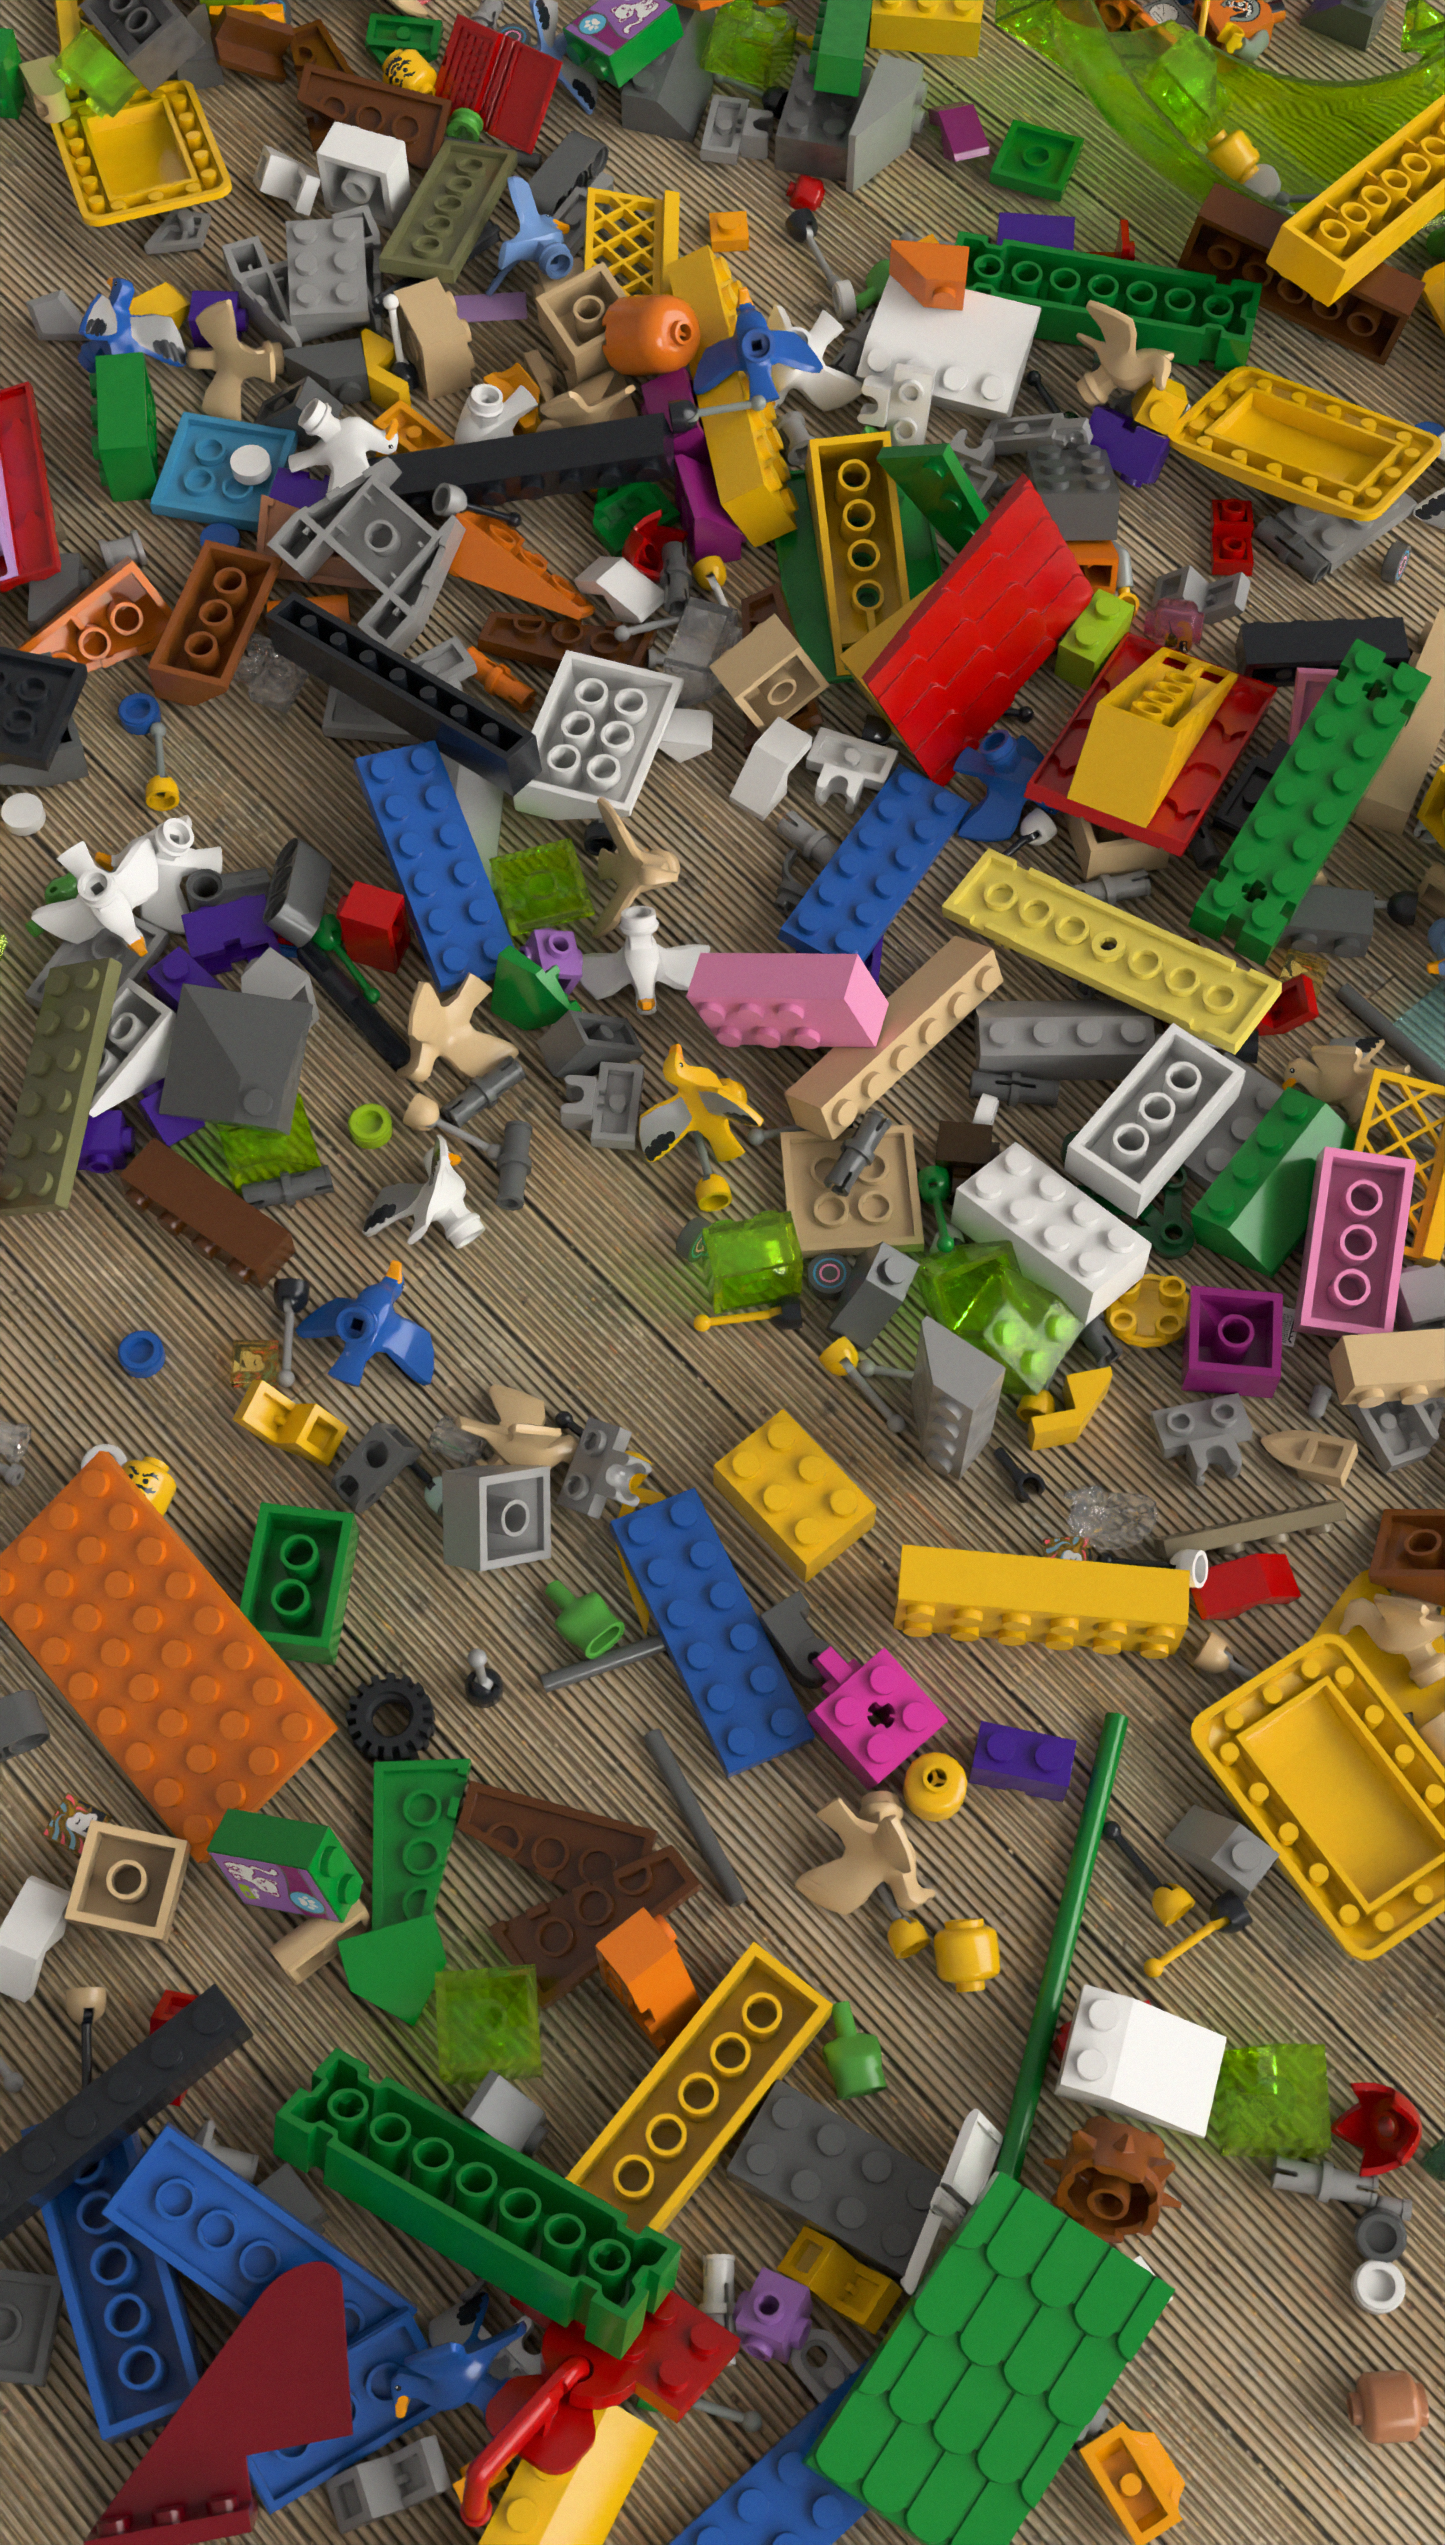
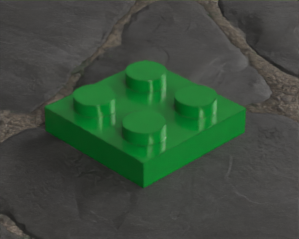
M1013 119L990 171L989 183L1061 202L1083 150L1084 138Z

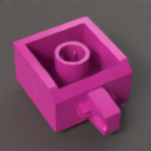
M831 1646L826 1648L812 1661V1664L827 1681L821 1686L827 1698L807 1715V1718L815 1731L867 1790L879 1784L949 1721L885 1647L863 1666L854 1658L849 1663H846ZM879 1711L883 1715L884 1720L881 1721V1724L873 1727L868 1718L873 1713Z

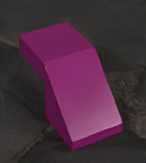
M960 101L928 108L930 124L940 127L945 159L956 162L990 154L989 144L974 104Z

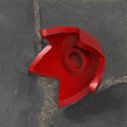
M661 509L644 517L634 526L628 534L622 549V557L655 584L660 583V573L663 569L662 547L671 541H678L683 544L688 536V532L681 529L657 526L658 521L662 517Z
M1351 2083L1350 2086L1358 2099V2103L1341 2114L1330 2126V2131L1344 2141L1363 2150L1359 2176L1384 2174L1404 2166L1418 2149L1422 2136V2123L1416 2107L1405 2095L1389 2086L1377 2083Z

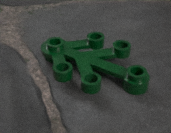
M1081 1130L1070 1132L1065 1136L1060 1151L1064 1164L1067 1147ZM1181 1166L1173 1175L1180 1180V1183L1172 1184L1167 1182L1161 1189L1165 1192L1163 1215L1149 1203L1138 1217L1146 1226H1129L1152 1243L1154 1251L1160 1257L1168 1260L1178 1259L1187 1255L1192 1249L1195 1240L1192 1227L1181 1218L1182 1191L1187 1182V1172ZM1082 1185L1075 1186L1113 1215L1130 1216L1102 1196L1092 1194L1087 1187ZM1173 1232L1179 1235L1180 1239H1169L1165 1233Z

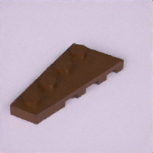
M491 611L477 638L479 651L554 671L558 670L566 650L642 668L647 659L648 649L652 648L657 637V629L631 635L627 641L620 642L614 637V631L618 626L623 625L622 621L606 620L605 626L584 625L582 624V619L577 620L566 617L565 620L559 622H546L543 615Z

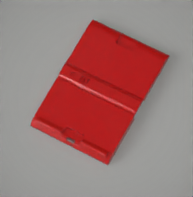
M457 13L434 85L436 90L434 96L452 100L450 116L459 108L473 110L482 118L483 131L532 155L563 62Z

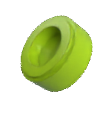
M369 1103L361 1105L353 1110L348 1119L351 1139L361 1148L376 1149L382 1147L392 1136L393 1124L391 1116L384 1107L378 1104Z

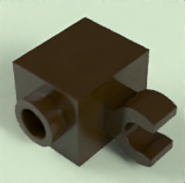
M940 1120L935 1165L946 1168L950 1173L952 1181L950 1205L954 1204L956 1188L999 1155L1000 1142H992L993 1125Z

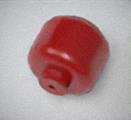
M801 174L797 177L795 183L789 182L785 196L790 197L789 205L792 208H808L811 211H815L822 204L825 189L822 181L806 174Z

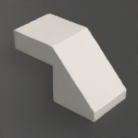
M266 145L263 146L253 178V183L260 192L286 200L296 212L308 216L310 215L321 178L314 169Z
M600 556L573 580L581 594L603 595L618 621L642 623L664 603V591L623 557Z
M674 708L658 748L679 763L711 750L713 714L703 710Z
M778 716L754 744L729 796V801L764 821L787 794L788 774L812 747V736Z
M32 1875L26 1880L0 1927L1 1993L24 2003L34 1995L46 1951L64 1936L68 1922L64 1917L71 1895L70 1891Z

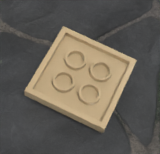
M912 1125L891 1126L886 1131L873 1152L875 1154L874 1161L870 1166L864 1167L847 1197L832 1192L831 1189L835 1184L832 1183L831 1187L827 1188L823 1180L828 1176L840 1157L842 1143L845 1139L851 1138L857 1128H847L834 1141L810 1131L780 1132L790 1259L815 1258L824 1253H835L840 1256L859 1255L882 1241L899 1252L923 1251L924 1236Z

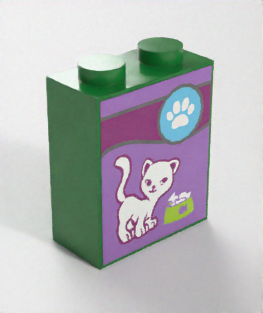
M598 0L562 29L567 42L566 52L569 58L576 65H583L592 71L598 79L602 81L605 79L617 88L624 85L684 36L676 5L669 0Z
M228 1808L206 1849L243 1904L344 1923L351 1906L357 1902L361 1893L363 1879L330 1826Z

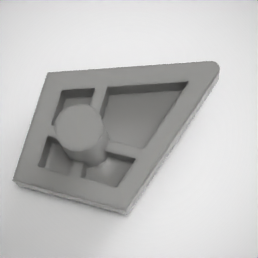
M189 209L172 210L144 245L145 254L202 249L211 223L210 214L193 212Z
M58 290L25 302L39 340L91 341L79 334L78 331L83 315L64 290Z

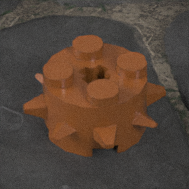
M1096 2116L1087 2119L1084 2128L1072 2132V2139L1068 2143L1064 2159L1044 2158L1043 2163L1061 2174L1057 2191L1051 2196L1050 2201L1054 2206L1064 2207L1074 2218V2221L1105 2242L1123 2243L1124 2235L1130 2234L1151 2235L1152 2229L1159 2220L1161 2207L1180 2209L1182 2206L1181 2202L1164 2192L1166 2179L1175 2170L1176 2165L1172 2160L1166 2159L1164 2154L1165 2144L1155 2133L1143 2132L1129 2124L1112 2122L1104 2116Z

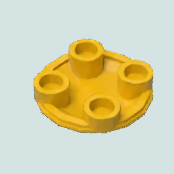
M1144 1274L1142 1279L1103 1311L1105 1316L1104 1322L1114 1336L1129 1345L1151 1348L1162 1347L1176 1341L1185 1332L1189 1302L1186 1285L1177 1276L1164 1277L1155 1274Z

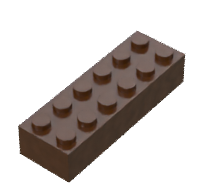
M1215 182L1196 217L1177 267L1187 271L1216 275L1215 283L1231 286L1232 278L1262 283L1258 306L1384 366L1426 283L1381 262L1338 300L1327 307L1320 301L1313 299L1309 293L1289 279L1282 277L1278 271L1265 263L1281 226L1290 218Z

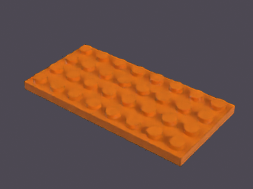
M99 1451L0 1554L1 1618L178 1839L189 1842L191 1845L190 1854L198 1864L207 1863L212 1858L206 1849L228 1808L257 1813L339 1729L109 1452Z

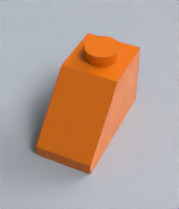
M891 239L889 274L923 307L963 311L970 247Z

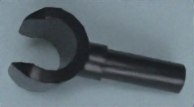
M999 1447L994 1451L993 1454L1016 1483L1014 1486L1016 1500L1025 1504L1031 1500L1023 1489V1483L1032 1484L1040 1495L1044 1492L1045 1483L1040 1475L1036 1473L1025 1474L1003 1447Z

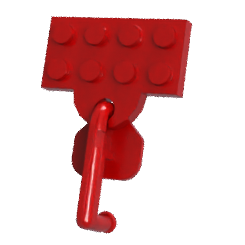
M670 2291L654 2314L646 2310L642 2331L622 2359L619 2360L585 2340L586 2326L574 2319L565 2328L510 2295L509 2303L546 2329L542 2339L540 2356L542 2374L511 2378L488 2403L485 2413V2424L493 2439L474 2458L466 2470L463 2501L460 2506L462 2521L470 2527H480L489 2521L492 2515V2505L488 2499L489 2485L516 2455H519L545 2474L561 2475L571 2471L595 2443L596 2429L593 2410H601L619 2405L635 2393L678 2424L738 2353L741 2339L676 2293Z

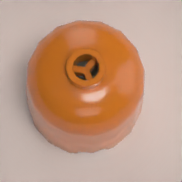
M646 294L621 297L609 306L602 319V326H606V344L602 346L603 353L609 364L622 375L643 377L667 374L679 370L692 362L700 345V325L694 310L682 298L672 295Z

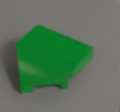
M370 13L365 41L366 51L381 67L387 57L398 49H415L430 63L438 59L444 30L442 20Z
M637 482L620 485L616 488H598L592 529L612 557H622V549L626 538L640 520L661 509L662 517L658 521L657 526L671 527L679 522L680 513L656 484Z
M511 945L498 954L490 1011L526 1031L554 1024L568 1010L582 1012L577 1000H568V994L562 990L558 982L560 972L558 965H552L548 970L544 971L542 967Z
M430 1913L337 1941L350 1991L415 2027L437 1983L443 1977L448 1963L435 1914Z

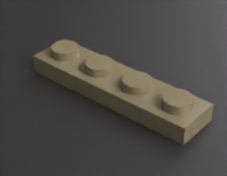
M1330 1499L1153 1538L1156 1556L1166 1559L1172 1558L1180 1550L1186 1549L1206 1551L1216 1548L1217 1555H1225L1245 1550L1244 1542L1261 1538L1262 1545L1290 1540L1288 1532L1305 1529L1306 1535L1331 1532L1334 1530L1333 1522L1347 1520L1344 1501Z

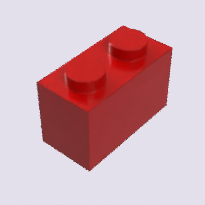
M355 880L349 895L344 894L341 897L336 912V917L341 923V940L345 942L347 955L353 962L396 974L411 942L404 895Z

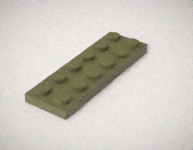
M445 139L379 256V272L394 274L400 278L414 277L429 280L438 277L441 284H455L508 184L507 178L512 176L517 167V151Z
M111 957L52 967L49 970V975L45 981V992L40 1014L35 1025L36 1031L31 1053L26 1063V1074L22 1092L17 1103L13 1131L7 1146L8 1152L4 1170L0 1180V1213L5 1216L68 1210L122 969V964Z

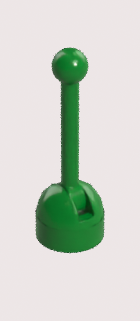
M334 914L322 916L319 927L311 941H314L323 951L334 950L364 991L363 995L371 1004L377 1003L380 1000L379 990L370 987L341 946L343 943L341 940V923Z
M933 1165L923 1168L917 1174L919 1196L924 1202L934 1205L939 1232L936 1245L940 1252L948 1253L954 1248V1240L948 1235L942 1201H946L951 1195L952 1181L950 1173L946 1168ZM937 1182V1184L929 1186V1183Z

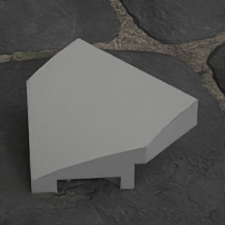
M1444 1397L1428 1398L1421 1403L1404 1405L1401 1401H1388L1372 1408H1360L1358 1404L1346 1406L1382 1471L1386 1474L1423 1460L1429 1454L1430 1448L1439 1439L1438 1429L1445 1409Z

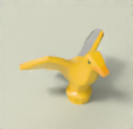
M674 1044L670 1046L662 1071L665 1080L678 1087V1093L672 1098L654 1105L640 1115L638 1132L642 1151L647 1161L654 1162L662 1158L689 1131H699L709 1140L718 1162H725L740 1157L746 1151L730 1131L728 1119L754 1127H760L764 1121L756 1111L746 1104L747 1093L744 1086L731 1078L718 1079L717 1075L708 1068L687 1065L682 1055L681 1045Z

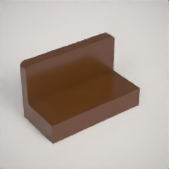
M224 5L210 32L217 64L283 84L287 76L282 57L294 37L292 26Z

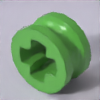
M467 108L456 109L448 123L447 135L449 137L478 142L483 129L482 118L473 110Z

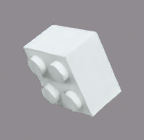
M335 121L316 153L325 209L339 213L368 204L375 223L394 230L412 198L405 141Z

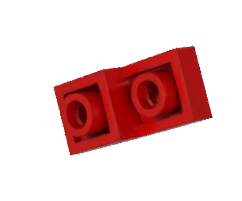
M1234 498L1226 500L1212 499L1210 512L1212 575L1231 576L1243 572L1246 576L1252 577L1254 566L1252 549L1254 522L1251 501Z

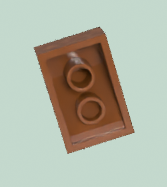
M1384 1509L1368 1574L1370 1583L1445 1607V1509Z

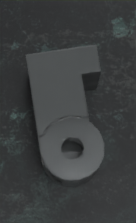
M375 1422L336 1472L331 1481V1488L356 1513L364 1512L375 1504L383 1494L385 1487L393 1482L406 1465L411 1466L423 1451L396 1424Z
M799 1590L761 1614L759 1621L771 1646L794 1679L801 1686L817 1689L827 1681L812 1664V1661L830 1645L821 1639H817L806 1623L805 1619L808 1618L810 1605Z

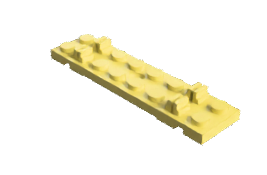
M990 848L987 849L942 905L943 917L994 940L996 945H1004V948L1009 951L1013 949L1164 1022L1174 1023L1191 1035L1236 1055L1282 993V982L1252 968L1249 972L1236 967V961L1208 948H1203L1070 887L1032 867L1027 871L1017 866V860ZM1109 944L1116 945V947L1112 950H1104L1101 948V946H1106Z

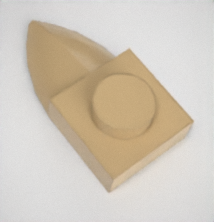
M536 349L524 353L523 356L525 371L540 388L538 404L540 408L541 405L555 397L553 387L557 386V377L550 362L545 364L539 350ZM544 415V417H545L547 420H552V419H550L549 417H547L546 415Z
M1281 1431L1262 1437L1260 1441L1272 1457L1284 1465L1296 1469L1300 1479L1342 1489L1358 1454L1356 1441L1314 1431Z

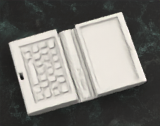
M977 2108L967 2115L962 2125L940 2185L936 2188L931 2200V2208L905 2276L900 2280L905 2291L910 2296L913 2295L965 2217L966 2209L968 2207L971 2208L989 2181L999 2155L1003 2136Z

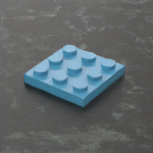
M183 412L150 501L152 514L208 524L225 522L233 525L236 529L258 532L261 494L269 497L278 467L289 469V456L295 453L298 444L297 431ZM245 445H257L264 448L269 454L272 467L268 479L257 485L239 483L234 478L230 465V458L235 450Z

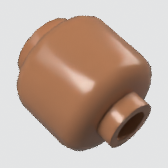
M1405 2370L1365 2372L1358 2377L1356 2391L1347 2393V2412L1351 2426H1360L1362 2434L1371 2444L1411 2442L1418 2438L1421 2427L1428 2426L1429 2409L1424 2386L1422 2383H1415L1412 2376Z

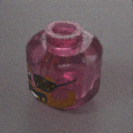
M1161 598L1157 601L1154 611L1146 610L1143 635H1151V641L1156 645L1187 653L1193 648V644L1199 645L1201 642L1204 612H1198L1197 604L1192 600Z

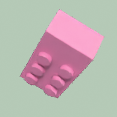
M700 953L686 995L718 1042L728 1047L761 1045L767 1048H777L779 1046H801L806 1049H816L818 1046L876 1048L889 1005L858 954Z
M1326 1146L1317 1155L1293 1331L1341 1338L1345 1335L1393 1332L1416 1160Z

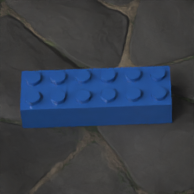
M39 2124L20 2130L22 2138ZM138 2130L41 2208L102 2441L113 2445L167 2425L205 2373L177 2269L101 2214L104 2205L144 2153Z

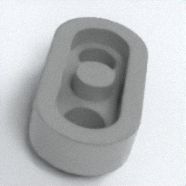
M811 2329L802 2349L797 2350L792 2347L791 2364L795 2373L820 2403L833 2389H836L844 2382V2379L850 2373L852 2374L859 2368V2365L838 2339L823 2329ZM814 2346L823 2348L827 2355L826 2363L819 2368L812 2367L806 2358L808 2350Z

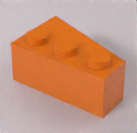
M642 1907L598 1942L595 1948L601 1979L659 2053L663 2055L703 2005L677 1951L678 1947L674 1942L677 1939L676 1933L661 1914H657L652 1918L648 1911Z

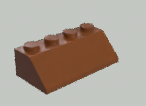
M205 540L148 665V672L157 698L194 707L227 692L283 564L282 558Z

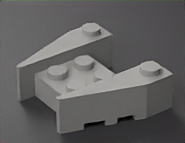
M368 204L332 214V219L363 217L369 322L291 326L287 260L270 265L258 235L221 246L227 278L232 291L239 292L241 307L248 309L249 318L271 342H280L283 350L302 347L301 343L366 324L369 325L372 332L384 338V319L379 314L375 315L372 311L374 307L372 299L384 291V273L379 272V256L382 253L381 237Z
M387 456L362 472L363 475L345 486L334 488L325 494V498L310 507L305 506L293 513L267 545L307 581L313 577L332 553L336 551L383 594L358 622L357 626L371 638L402 655L424 630L466 529L452 514L437 531L398 497L389 487L402 472Z

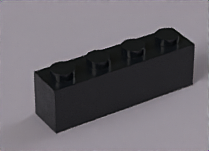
M1378 616L1370 619L1336 618L1323 621L1294 620L1292 622L1276 623L1258 621L1251 624H1241L1235 645L1238 673L1276 687L1295 686L1297 667L1339 670L1342 661L1356 638L1387 653L1383 663L1398 669L1401 662L1408 664L1410 659L1403 617L1387 618Z

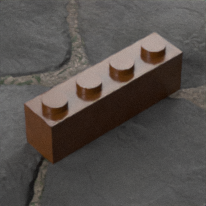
M153 1138L119 1175L125 1190L123 1196L133 1208L141 1213H144L146 1209L158 1217V1223L167 1232L176 1237L180 1233L192 1241V1247L202 1257L210 1261L214 1257L226 1265V1271L243 1285H246L249 1281L262 1290L296 1252L289 1231L156 1138Z

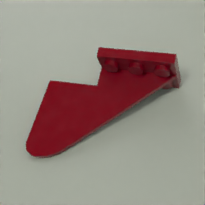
M325 2261L303 2263L284 2272L267 2286L105 2512H103L100 2519L95 2523L84 2540V2545H189L250 2533L253 2530L259 2509L256 2490L252 2491L247 2455L353 2435L343 2281L340 2273L333 2265Z

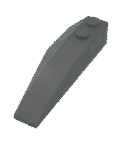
M675 4L684 36L625 83L621 93L622 128L693 143L713 91L716 7L697 11Z

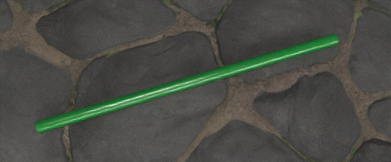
M1108 1712L1105 1714L995 2172L1002 2171L1018 2183L1129 1722L1128 1717L1119 1713Z

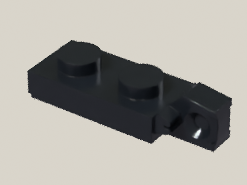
M1278 739L1267 758L1260 755L1251 758L1215 814L1212 827L1234 838L1237 837L1292 745Z

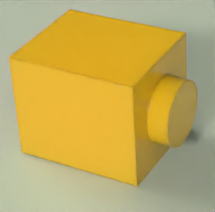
M1155 378L1151 379L1138 389L1131 402L1134 421L1168 436V433L1172 432L1188 404L1185 386L1168 378L1166 388L1160 391L1156 388Z

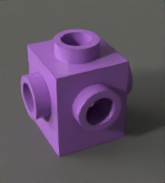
M553 928L534 929L524 946H521L519 952L542 967L544 971L548 970L552 965H558L560 969L558 982L564 993L568 994V997L583 976V956L581 950L577 949L575 935L572 931H557Z
M762 2267L751 2291L744 2290L741 2293L733 2311V2320L735 2321L738 2337L741 2339L742 2348L748 2354L761 2361L769 2362L771 2358L787 2364L791 2356L792 2347L801 2350L811 2330L812 2320L809 2317L814 2308L809 2287Z

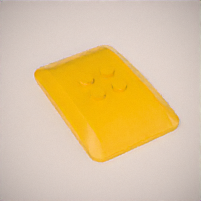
M187 80L166 81L152 93L144 86L70 103L71 115L64 121L50 123L82 221L89 226L104 227L215 201L225 197L232 190L231 178L194 86Z
M1241 366L1231 370L1177 421L1172 432L1168 433V438H1170L1169 446L1230 479L1318 513L1357 521H1371L1380 517L1439 456L1442 447L1438 436L1251 366Z
M1321 1634L1314 1637L1200 1712L1193 1720L1190 1728V1740L1195 1750L1253 1833L1280 1854L1275 1863L1319 1921L1351 1958L1358 1961L1377 1959L1445 1912V1768L1346 1640L1335 1634Z

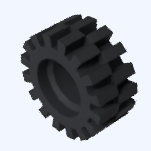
M386 1673L387 1679L380 1680L378 1675L370 1677L372 1684L366 1687L364 1683H361L357 1687L359 1694L357 1697L351 1695L348 1702L350 1711H346L347 1728L358 1751H362L364 1758L370 1762L373 1759H376L378 1762L403 1761L407 1757H410L411 1760L417 1759L419 1757L418 1751L421 1748L426 1751L430 1745L429 1737H434L435 1714L429 1695H426L424 1687L419 1682L416 1684L412 1683L411 1677L404 1674L402 1679L396 1678L395 1673ZM389 1703L400 1704L409 1712L407 1727L395 1736H384L373 1727L374 1714L380 1707Z

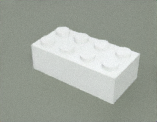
M1172 1023L1069 1143L1064 1171L1134 1219H1137L1239 1097L1246 1070Z
M1014 1142L956 1188L950 1223L1084 1326L1090 1323L1144 1276L1152 1243L1017 1142Z

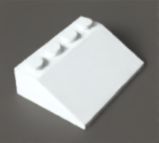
M889 275L866 337L856 378L862 383L869 375L893 379L897 363L934 369L936 374L931 405L990 420L1011 418L1041 313V307L965 289L963 311L923 307Z
M566 650L531 733L536 735L542 772L513 797L515 810L552 820L602 818L597 799L604 797L612 805L619 817H630L683 687L684 679Z

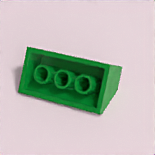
M1287 1087L1190 1212L1196 1243L1269 1278H1273L1306 1234L1317 1155L1325 1146L1352 1150L1356 1133L1326 1102Z

